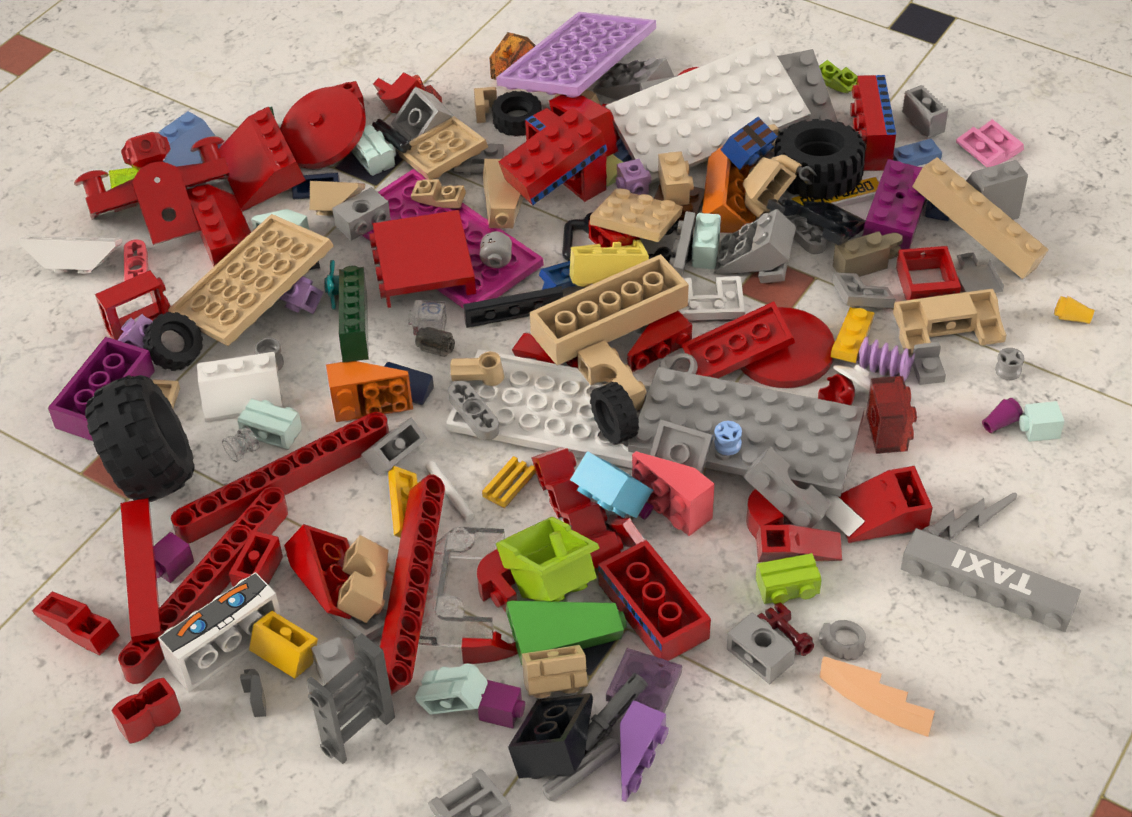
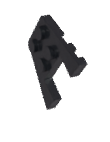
M769 199L766 207L771 211L778 209L784 216L800 215L807 219L806 222L808 224L823 227L824 230L821 237L837 245H842L862 232L866 221L829 202L805 201L804 205H801L794 200H786L785 204H780L776 199Z

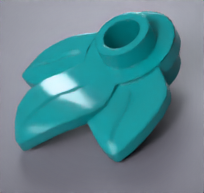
M330 260V273L324 278L325 293H328L332 310H335L334 295H339V275H334V260Z

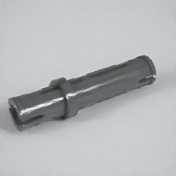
M634 672L598 715H593L591 718L592 722L589 724L585 752L588 753L594 749L606 734L609 735L613 731L612 727L616 721L626 712L632 701H635L644 689L648 687V683L641 676Z

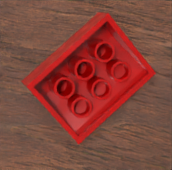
M269 106L248 116L219 148L221 158L225 157L230 171L228 182L242 212L306 181Z

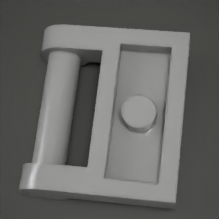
M482 769L474 772L472 778L443 797H435L428 802L430 809L436 817H503L511 812V804ZM476 789H482L480 792L476 793L475 795H473L460 805L456 806L452 810L449 811L447 809L459 800H461L462 798L466 797L467 795L475 791Z

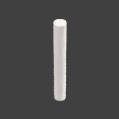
M429 461L425 468L430 474L441 478L445 485L447 497L466 522L472 521L475 518V514L434 461Z

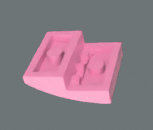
M993 119L980 129L972 127L956 139V143L987 168L1005 162L1024 150L1023 143Z

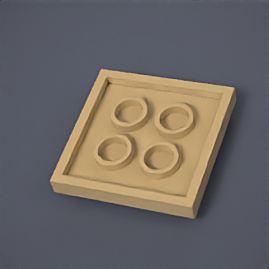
M453 116L411 140V150L402 153L397 149V152L404 161L426 179L433 180L439 178L446 171L460 166L465 160L479 155L481 151L488 148L486 139Z
M615 189L590 215V225L659 242L681 216L683 206L677 205L670 200L661 201L653 199L652 196L646 194L630 193L627 189Z

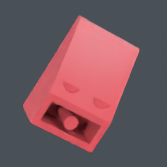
M637 451L632 454V477L653 489L647 502L654 506L653 509L657 513H662L668 518L676 529L682 530L690 536L713 519L714 483L693 467Z

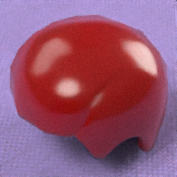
M837 373L833 377H828L829 385L819 389L818 399L846 405L853 404L855 387L852 380L843 374Z

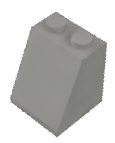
M1017 160L971 173L966 180L970 185L982 193L1011 219L1019 218L1028 174Z

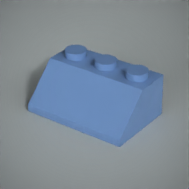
M187 111L158 132L160 135L167 137L171 148L164 162L176 167L202 163L199 152H191V147L198 140L215 136V134L203 119Z

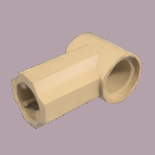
M485 352L479 358L451 359L452 381L482 380L487 386H496L504 380L501 358L496 352Z

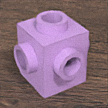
M640 159L617 164L616 185L618 189H627L630 193L638 195L649 194L651 175L649 170H645Z
M302 276L279 299L287 302L285 307L299 313L300 309L314 314L324 292L312 286V280Z
M143 314L134 320L132 318L128 319L121 328L124 332L118 341L143 348L144 332L152 323V320L146 318Z

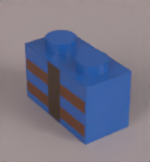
M757 117L731 135L720 150L741 170L747 164L750 167L755 164L761 154L766 156L774 148L772 143L778 136Z

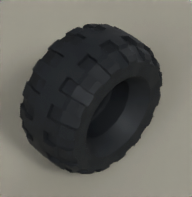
M128 375L95 391L94 396L88 400L86 405L87 427L94 442L93 445L96 452L99 454L106 471L111 475L117 487L130 499L148 498L149 502L161 499L183 488L185 482L192 478L195 469L194 457L181 422L159 386L154 384L153 380L143 375L131 377Z

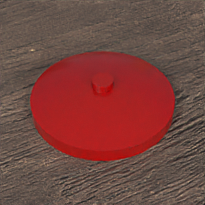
M324 87L300 98L285 115L280 130L298 166L306 169L324 168L343 159L357 145L365 128V110L361 102L351 91L341 87Z
M778 307L795 343L744 366L740 370L752 380L770 387L796 388L811 384L825 375L833 363L834 358L831 357L832 347L835 343L833 334L822 320L806 311Z

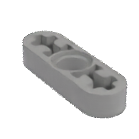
M453 382L448 388L449 401L479 439L492 440L496 438L499 434L497 417L468 382ZM471 407L481 409L478 413L474 414L467 412Z

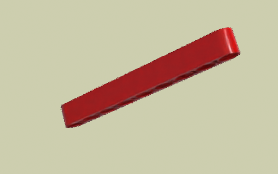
M381 412L369 413L177 509L171 515L175 535L187 544L195 542L236 521L266 488L278 487L287 495L362 457L361 454L389 433L386 415Z
M434 474L427 475L413 486L409 491L380 644V648L384 651L391 696L407 686L413 678L445 494L443 481Z
M269 487L263 490L160 607L162 634L167 629L176 626L188 618L193 612L212 602L215 597L223 592L231 582L229 572L253 530L272 535L288 515V508L282 489ZM158 638L135 643L131 640L118 657L126 681L132 684H139L148 679L165 659Z

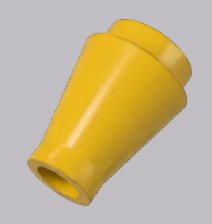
M1060 296L1054 310V315L1058 316L1060 320L1090 324L1095 310L1088 308L1070 296Z

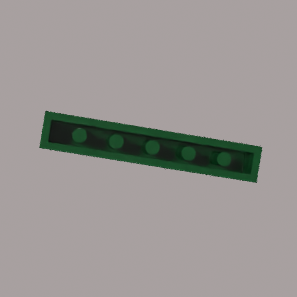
M353 265L339 269V341L342 362L369 360L368 306L364 267Z

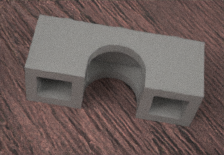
M770 446L752 463L744 478L795 526L812 528L824 517L831 502L812 484L805 490L797 487L788 475L790 464Z

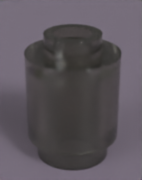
M426 327L420 328L417 332L415 344L421 351L446 357L453 351L455 340L450 332Z

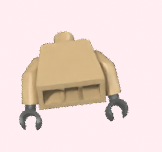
M779 155L771 159L763 157L756 166L750 169L749 175L743 182V187L746 190L745 206L759 219L760 216L770 211L766 208L768 200L776 199L778 201L796 178L797 173L808 185L812 183L806 178L807 175L814 174L817 176V174L809 166L802 168L800 163L786 155Z

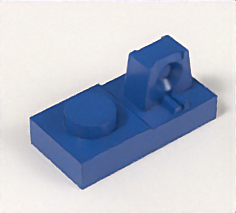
M570 261L542 268L539 276L544 281L542 289L559 286L564 289L577 286L572 283L569 276Z

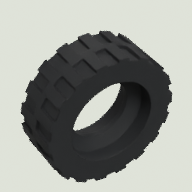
M525 91L506 92L498 96L492 105L494 127L500 133L508 136H525V119L542 111L541 101L538 100L537 96ZM516 110L528 112L526 115L518 117L507 115L508 112Z
M166 312L165 314L158 315L144 332L143 348L149 350L153 363L165 370H183L186 366L191 365L203 348V336H201L200 328L188 316L181 315L178 312ZM169 330L178 333L184 339V349L180 352L168 350L162 344V334Z
M610 382L592 390L590 394L591 410L598 428L604 437L613 444H619L635 437L639 430V419L633 401L623 386L619 385L618 382Z

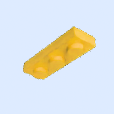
M849 308L832 347V358L856 363L864 338L867 337L873 323L874 312L866 311L863 308Z
M393 466L388 471L394 536L401 538L409 491L417 484V474Z

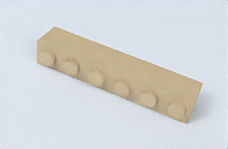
M936 157L920 171L912 187L1019 277L1024 279L1038 267L1049 249L947 166L946 163Z

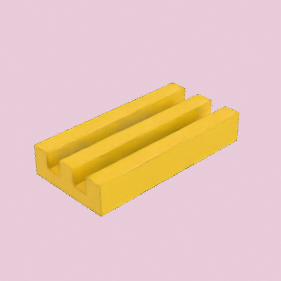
M513 456L482 490V497L505 508L535 475L534 466L530 465L528 467L526 462H518V458ZM521 472H523L522 476L509 489V487L513 484V481L518 477V475ZM506 489H509V490L506 492V494L500 499L499 497L502 495V493H503Z

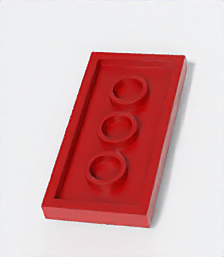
M773 301L681 344L686 354L692 355L697 361V375L719 379L794 344L795 341L777 305Z

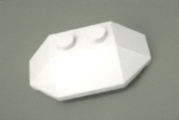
M27 235L19 239V244L43 268L53 269L55 273L68 272V269L77 270V273L81 274L92 273V270L100 266L122 243V238Z

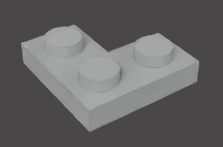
M833 273L832 283L846 305L852 308L866 306L875 309L894 307L896 299L888 287L864 286L859 276L855 273Z

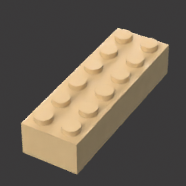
M660 254L531 311V335L558 366L577 357L578 351L603 340L608 343L687 307L689 284Z

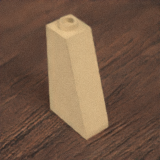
M484 159L483 185L489 228L513 229L524 197L505 180L498 162L501 159Z

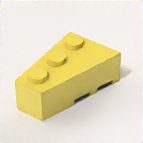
M640 239L633 240V245L621 246V242H613L612 247L601 248L600 244L571 247L569 276L573 284L587 287L649 260V255Z

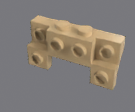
M993 289L894 302L893 314L900 330L899 339L903 350L905 348L908 349L909 356L913 355L915 345L931 343L929 337L974 331L980 346L1002 343L1006 340L1007 335L1002 325L998 299Z

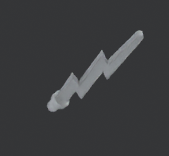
M1017 493L1008 495L985 509L983 498L957 520H955L953 509L935 525L925 527L924 531L940 536L948 529L950 541L977 518L979 528L1016 500Z

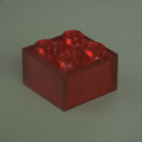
M903 376L871 378L866 416L876 454L908 451L909 441L914 438L912 424L917 421V412L915 406L910 404L911 390L909 386H905Z

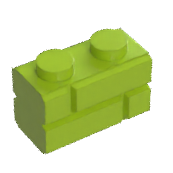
M812 553L756 564L755 577L764 604H777L779 602L784 604L790 599L801 597L806 600L813 598L816 594H820L822 580Z

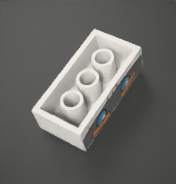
M255 572L248 578L239 581L236 586L224 594L215 597L212 602L200 610L190 614L188 618L176 626L167 629L164 634L158 637L169 671L188 692L249 651L254 623L270 611H274L281 616L276 593Z

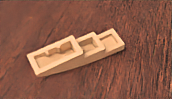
M823 656L820 678L841 695L868 712L899 727L927 737L929 736L935 711L907 703L908 692L880 684L881 673Z

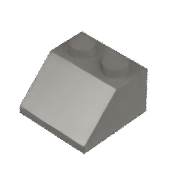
M415 87L391 124L402 136L411 141L454 115L433 94Z
M337 637L311 648L315 667L323 685L355 659L353 639ZM358 673L333 694V698L357 678ZM361 690L354 697H352L346 704H344L338 711L343 710L349 703H351L356 697H358L362 693Z

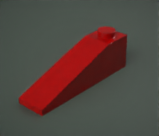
M303 524L284 545L290 567L327 613L350 619L351 615L337 608L339 589L351 576L342 571L345 552L350 547L348 539Z

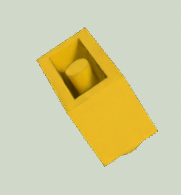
M270 611L253 624L249 651L295 679L313 665L314 658L311 648L317 646L318 638L274 611Z

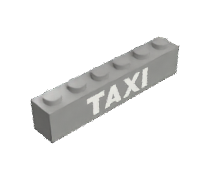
M917 528L904 551L901 570L913 576L922 577L935 582L939 586L948 587L968 597L977 598L994 607L1003 608L1023 618H1029L1045 624L1049 628L1058 629L1066 632L1081 592L1080 589Z

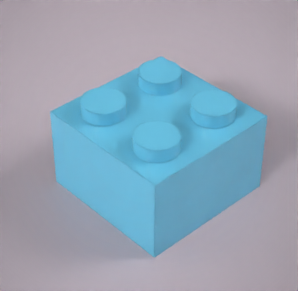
M588 451L570 479L579 485L578 492L590 499L593 498L598 501L597 504L625 518L626 514L637 518L653 492L652 488Z

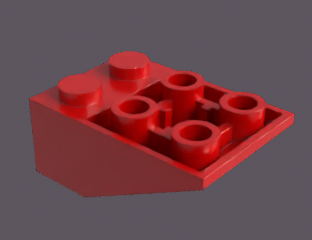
M915 466L887 470L841 493V497L838 496L865 521L849 537L846 535L848 543L913 532L916 528L924 530L925 527L930 525L933 507Z

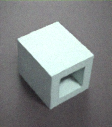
M1057 401L1026 404L1024 413L1019 419L1020 429L1022 432L1025 431L1029 442L1060 439L1065 422Z

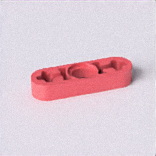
M131 240L124 245V281L148 271V252L142 240ZM134 251H137L138 256L133 255ZM136 265H141V266H142L140 269L131 270V268H132L133 266H136Z

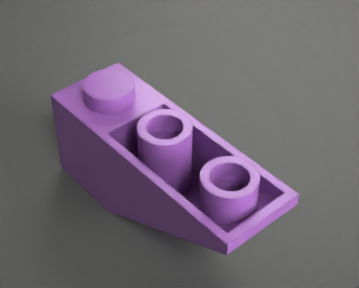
M634 700L620 722L622 800L625 802L631 792L636 793L639 789L643 770L645 767L648 769L651 767L656 755L654 750L658 743L662 745L665 742L669 732V728L666 727L665 713Z

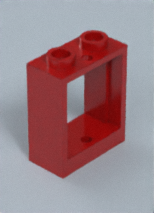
M948 246L898 250L896 270L906 300L960 293L961 285ZM940 268L944 280L943 282L913 284L909 271Z
M151 270L95 294L105 329L112 339H119L124 332L121 328L128 319L132 318L134 320L143 314L146 318L153 321L158 315L168 312V309L171 307L167 297L163 294L166 288L160 277L156 278ZM150 292L152 304L118 318L116 307Z

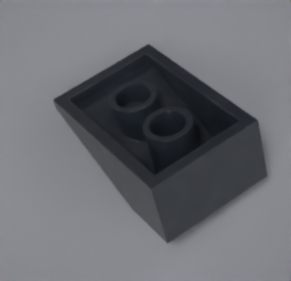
M592 693L536 700L508 746L519 779H540L544 776L553 775L565 777L577 771L585 754L593 703Z

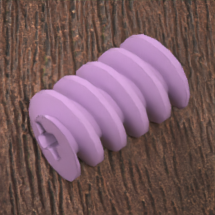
M865 337L859 349L857 363L860 361V367L866 369L870 364V371L874 373L880 367V375L884 376L890 371V378H895L900 373V381H905L911 372L915 353L912 357H909L908 349L905 348L902 354H899L897 345H895L892 351H889L887 342H885L882 348H879L877 339L872 345H869V337Z

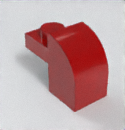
M404 72L392 85L380 78L373 83L378 91L376 93L377 96L383 101L390 112L396 114L415 87L424 90L417 79Z
M754 489L749 495L746 523L755 539L760 525H783L784 515L758 490Z
M498 549L487 554L478 565V590L483 602L491 598L498 608L502 607L506 612V603L517 601V593L511 587L516 582L511 570L504 568Z

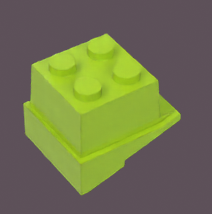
M549 517L496 543L504 568L511 570L522 598L534 599V601L559 602L565 598V594L571 591H581L588 587V582L597 578L590 553L600 549L598 543L571 530L570 525L555 517Z

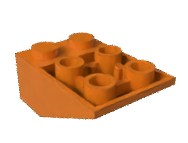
M359 361L326 364L336 422L359 419L372 412L388 414L413 409L408 371Z

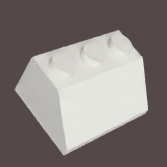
M274 352L197 364L198 384L205 422L239 417L251 399L261 402L267 400L274 406L283 408L279 372Z

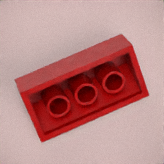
M206 184L186 191L200 229L199 234L214 267L251 233V230L235 195Z

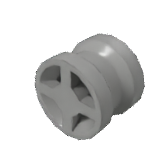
M1015 348L1002 349L997 358L996 374L1005 380H1015L1021 375L1025 359L1024 355Z

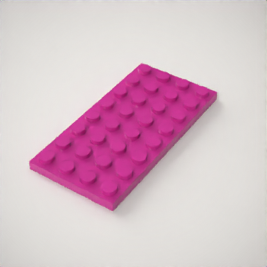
M414 169L378 191L389 203L391 220L459 210L475 275L476 294L466 296L464 285L437 290L461 308H463V304L498 298L544 265L543 258L502 229L489 228L488 220L464 203L461 204L460 208H442L412 200L411 194L416 182L426 179ZM373 229L362 236L370 241L369 234L374 233ZM494 231L504 233L512 241L511 260L506 266L501 268L488 267L480 259L481 240L486 234Z

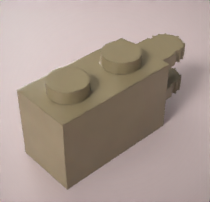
M875 232L848 240L842 245L835 244L832 266L836 272L855 273L859 277L887 269L889 259L898 256V250L901 248L899 245L903 241L902 235L889 233L882 236L880 232Z

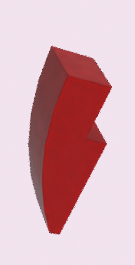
M53 591L32 610L34 615L58 633L99 656L120 636L110 619L92 613L87 604Z

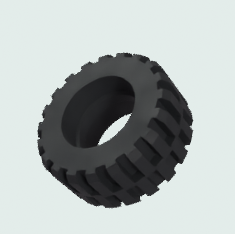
M812 119V121L804 120L800 121L797 125L792 124L787 129H784L775 141L774 157L786 155L800 163L802 168L809 166L817 174V176L814 174L807 175L806 178L812 183L808 185L797 173L796 178L787 188L789 193L793 195L799 194L802 198L812 197L816 200H820V198L832 199L834 196L840 197L845 195L846 191H852L862 180L865 143L860 134L849 125L845 126L842 122L837 121L836 123L829 119H825V121L819 119Z

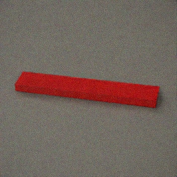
M148 498L120 503L130 634L133 643L155 639L162 635L151 509Z

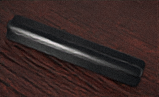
M377 119L376 122L372 123L374 129L377 132L381 131L385 140L399 151L406 153L407 150H411L410 141L382 119Z

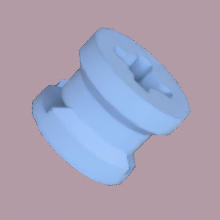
M734 421L719 423L714 430L715 449L718 453L727 456L738 453L742 446L741 427Z

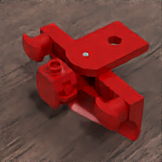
M149 132L128 139L121 150L124 163L138 170L133 179L106 191L102 178L108 177L109 174L103 170H93L80 175L74 181V185L83 184L87 195L85 199L91 220L102 213L112 210L118 212L139 204L152 244L156 245L199 232L200 229L186 190L206 185V182L213 180H228L230 171L225 157L221 158L217 146L224 142L221 137H205L192 145L190 151H198L202 163L176 167L164 162L171 150L167 137L160 135L158 132ZM165 209H172L176 213V217L172 221H165L162 218V212Z

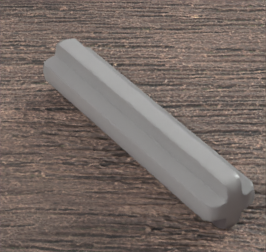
M607 738L584 755L575 773L565 777L557 775L544 784L542 787L544 795L550 801L557 799L618 754L620 751L619 744L614 738Z

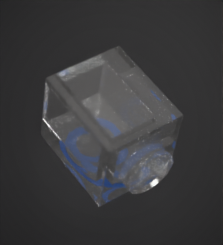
M415 300L414 308L409 310L408 324L413 326V334L416 336H444L447 321L445 302Z

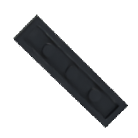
M553 287L463 304L466 328L530 316L531 311L563 298L562 287Z

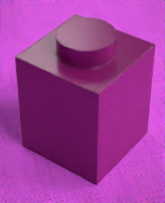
M169 532L154 545L157 578L162 577L171 583L194 563L190 545L172 532Z
M487 680L488 684L484 694H481L482 699L478 707L479 720L513 729L517 718L521 719L525 710L526 703L522 700L521 688Z

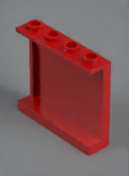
M459 210L372 223L374 233L369 234L371 248H376V250H372L374 264L380 265L375 267L377 281H383L382 284H379L381 299L386 298L387 308H391L390 296L464 285L466 296L476 294L475 275Z

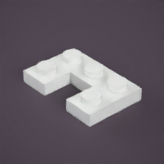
M741 276L716 277L717 295H693L691 278H683L689 284L688 306L678 311L688 321L737 319L745 315Z

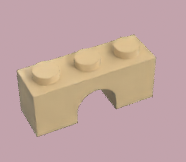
M603 340L578 351V370L590 385L603 381L609 383L618 382L629 394L636 411L642 409L646 396L645 386L641 381L636 380L631 368L627 364L624 365L620 360L615 348H611Z
M361 535L345 552L342 571L351 576L339 589L337 602L339 610L365 623L374 614L378 615L381 612L385 603L383 592L387 586L385 576L389 568V563L387 562L388 549Z

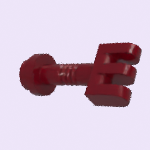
M781 602L774 605L775 610L771 607L765 610L766 616L763 613L757 615L760 619L766 620L773 630L778 628L793 643L795 654L806 656L813 650L814 643L812 637L808 633L800 634L788 623L791 620V611Z

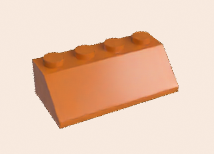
M720 147L708 158L702 213L719 214L721 216L720 232L734 233L745 224L754 222L757 218L745 206L746 190L743 187V182L749 175L750 169L756 166V164H753L751 167L747 164L739 170L720 150L722 148Z

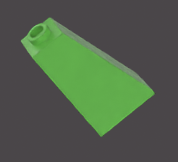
M509 601L506 603V614L521 665L523 653L580 645L582 649L622 639L624 628H627L623 611L618 612L616 603Z

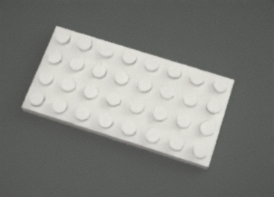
M768 40L622 98L605 107L611 110L614 117L613 125L632 160L640 159L645 170H649L651 184L659 181L658 154L682 151L684 161L688 160L689 168L707 161L709 156L722 147L731 135L757 117L767 126L775 124L781 130L809 118L811 114Z
M478 349L475 358H479L481 354L489 351ZM501 353L498 354L502 362L504 380L500 384L487 386L482 380L466 381L498 419L499 434L492 440L545 451H551L560 447L568 448L569 452L572 451L574 456L583 458L588 451L613 465L632 468L633 452H628L630 439L619 444L610 443L598 428L591 410L590 394L592 390L609 382L603 381L590 385L578 368L563 365L557 366L553 363ZM641 381L646 389V399L652 383ZM453 407L446 422L447 431L476 436ZM471 407L467 412L474 414L478 413L481 409ZM642 409L637 411V417H639Z

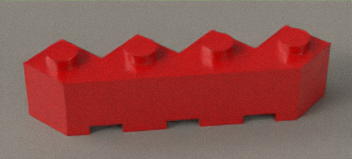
M560 447L531 457L539 484L543 491L548 490L549 502L557 517H562L564 523L570 525L571 530L598 543L600 549L590 553L594 569L598 568L599 563L621 553L624 547L620 536L606 528L607 515L605 509L596 502H591L590 498L578 492L579 485L570 480L575 472L574 467L577 465L572 451L569 452L568 448Z

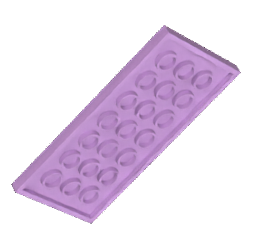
M578 12L496 77L497 86H503L510 90L526 89L527 92L541 91L549 95L564 94L571 98L578 97L635 46L656 29V20Z

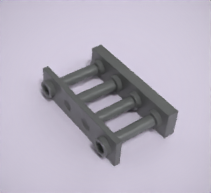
M362 633L353 640L355 659L330 681L322 686L312 676L307 679L310 693L308 698L313 705L321 739L320 748L326 756L331 759L335 757L342 764L347 761L344 743L370 720L379 718L387 725L395 718L384 651ZM358 673V677L333 698V694ZM361 690L362 693L337 714L336 711ZM363 707L365 708L364 711H362V712H361L356 718H354L348 725H346L342 730H340V728H341L347 721H349V720H350L355 714H357Z

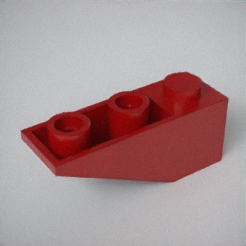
M679 311L650 323L627 354V365L631 368L632 373L682 348L681 344L692 339V324Z
M760 525L756 534L758 562H768L810 553L813 554L815 561H842L839 532L795 525Z

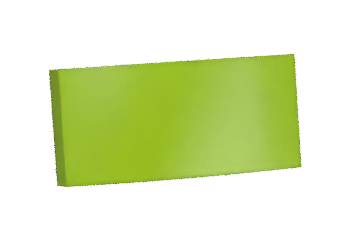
M829 60L819 65L827 87L848 94L852 91V86L856 85L857 75L847 67L840 70Z

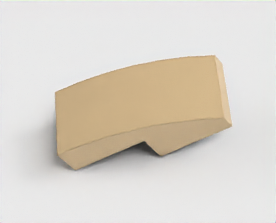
M425 179L416 182L411 198L414 201L430 206L460 208L466 190L464 185L441 186L439 179Z

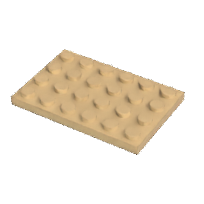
M271 214L168 309V312H178L181 315L188 316L190 320L196 323V326L200 328L202 333L229 346L250 325L254 324L268 308L272 307L285 292L290 290L293 284L308 273L312 266L325 257L334 245L327 237Z

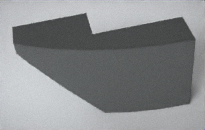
M245 669L244 674L240 675L244 693L250 692V704L254 717L266 716V701L260 676L255 669Z

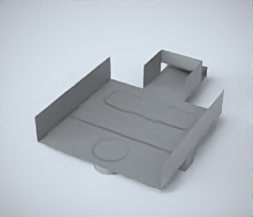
M974 252L957 255V259L962 267L961 270H956L962 293L993 289L995 293L1003 292L1004 284L990 259L988 265L977 267L978 260Z

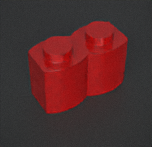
M158 678L146 684L138 694L130 695L119 701L111 711L118 729L129 744L145 739L153 732L155 727H160L173 721L180 714L181 708L176 693L165 678Z

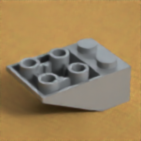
M650 58L647 61L640 62L635 60L626 64L616 63L605 76L599 79V83L594 87L593 92L618 101L640 92V83L673 77L674 74L666 58Z
M775 209L770 213L763 214L754 222L745 224L738 231L727 234L721 241V248L714 272L716 274L770 271L789 261L796 226L778 209Z

